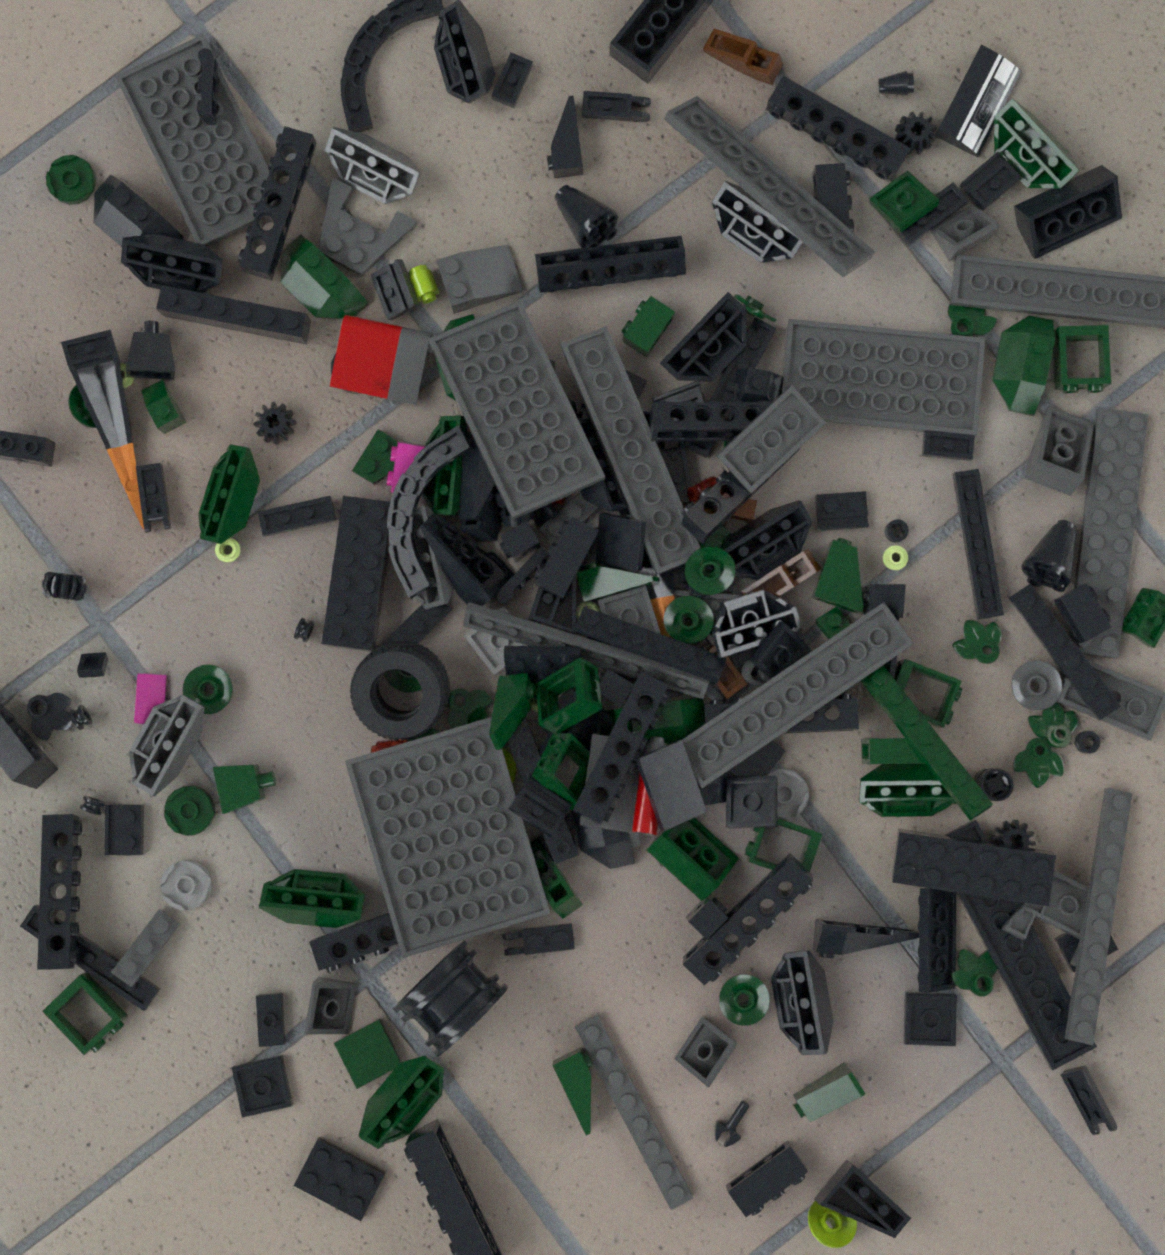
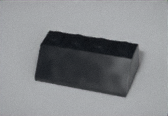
M1100 165L1069 180L1061 189L1051 188L1015 205L1017 227L1034 259L1039 258L1122 219L1118 176L1103 165Z

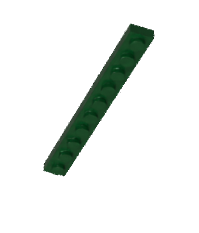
M837 606L818 617L815 622L828 640L851 625ZM884 666L861 680L970 821L992 807L993 803Z

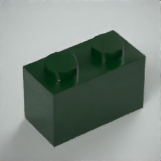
M651 295L647 301L642 300L635 310L637 316L633 322L628 320L621 331L624 334L622 342L646 358L675 315V311Z

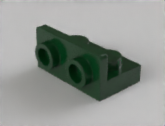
M1142 588L1123 620L1122 632L1134 636L1147 647L1155 648L1165 630V595L1158 590Z

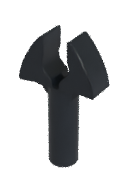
M742 1100L728 1122L721 1123L719 1120L716 1121V1142L722 1132L729 1130L730 1135L724 1142V1147L731 1146L741 1139V1135L736 1132V1127L750 1107L746 1101Z

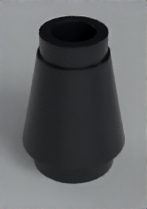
M907 71L879 78V94L908 96V93H914L913 72L907 73Z

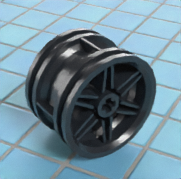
M465 940L449 952L393 1008L395 1013L401 1010L405 1014L401 1018L404 1022H407L409 1019H415L428 1033V1039L424 1044L427 1047L433 1045L436 1048L434 1051L436 1057L442 1055L468 1032L508 989L506 983H503L501 986L497 983L500 978L497 974L487 977L473 963V957L477 952L474 949L468 952L465 948L468 943Z

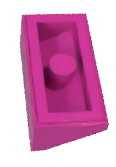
M138 673L134 723L144 724L153 707L165 702L167 675Z

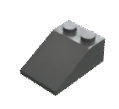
M508 245L460 252L436 260L454 314L523 292Z
M1048 406L1028 459L1025 479L1071 496L1085 477L1094 423Z

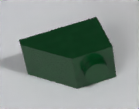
M163 379L141 390L145 406L157 429L162 433L166 434L186 423Z

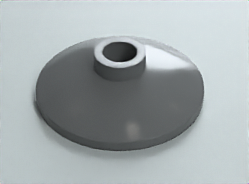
M1039 660L1029 661L1022 664L1015 671L1011 682L1012 693L1017 702L1023 707L1030 710H1044L1054 705L1059 699L1062 691V680L1058 671L1051 664ZM1032 681L1038 684V688L1035 691L1030 687Z

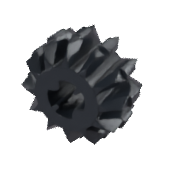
M913 111L909 113L908 117L902 116L900 124H897L895 127V132L898 133L895 136V140L911 148L908 155L914 149L918 155L923 152V149L929 150L932 146L931 142H934L937 137L934 134L937 129L936 125L930 124L932 116L924 119L923 111L919 113L918 117H916Z
M271 402L270 409L266 405H262L264 413L256 412L255 414L260 419L253 423L256 428H259L256 434L259 437L264 436L266 443H269L273 438L274 444L278 445L280 437L285 442L289 440L286 436L287 432L295 434L294 429L290 427L297 424V421L291 418L294 413L292 410L286 411L287 406L283 403L277 407L275 402ZM277 419L280 424L277 427L274 425L273 428L271 422L272 420L276 422Z
M47 572L44 575V580H42V594L46 597L80 601L84 599V593H86V578L79 575Z
M1015 819L1012 820L1011 824L1008 821H1003L1004 830L996 827L995 831L999 836L991 837V840L997 841L1000 844L1011 845L1010 837L1013 836L1016 837V846L1028 848L1029 845H1036L1035 841L1029 840L1035 833L1027 831L1028 824L1022 823L1019 825V820Z

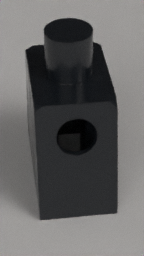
M145 321L144 332H133L126 364V377L174 380L175 364L170 335L159 333V322Z

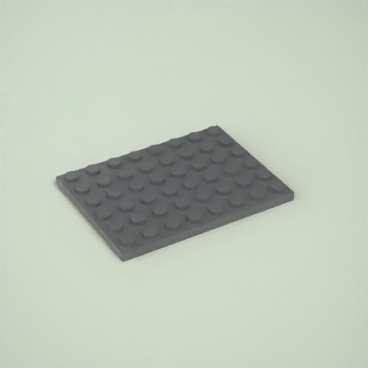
M492 717L345 761L402 958L550 914L523 819L508 809L516 795L502 749H495L489 735Z

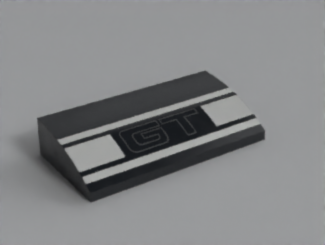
M981 44L936 132L937 138L979 157L995 125L994 116L1004 107L1021 71L1006 58Z

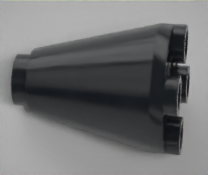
M569 185L562 186L556 192L555 200L557 201V206L581 248L599 246L605 240L609 241L614 238L617 233L615 227L618 221V215L615 210Z
M1059 520L1021 565L1022 571L1028 577L1027 582L1032 586L1040 587L1043 585L1055 591L1064 592L1070 584L1077 528L1072 522Z

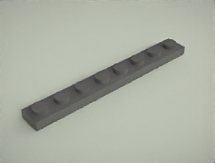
M596 1014L575 1026V1029L670 1210L693 1199L688 1185L598 1015Z

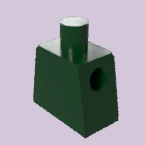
M258 764L213 767L222 814L232 813L265 799L263 788L276 786L274 772L270 771L260 774Z

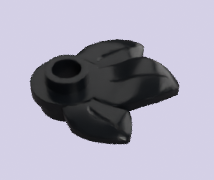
M53 693L49 696L36 695L29 700L27 711L32 717L31 728L41 740L48 741L53 729L69 730L73 727L70 714L65 710L71 703V699L63 693ZM39 703L44 704L42 712H39L37 709Z

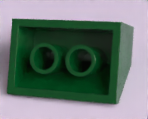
M695 817L666 831H661L646 849L701 901L705 900L720 886L739 859Z

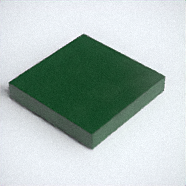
M907 170L870 197L869 203L901 233L937 207L939 199Z
M380 1018L334 1042L356 1089L394 1070L402 1062Z

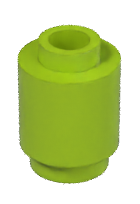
M419 265L409 270V278L418 302L428 304L435 301L440 291L432 271L426 265Z

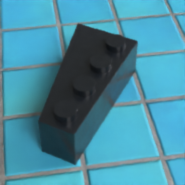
M0 698V766L13 782L37 789L58 768L15 720V716L1 704L2 700Z

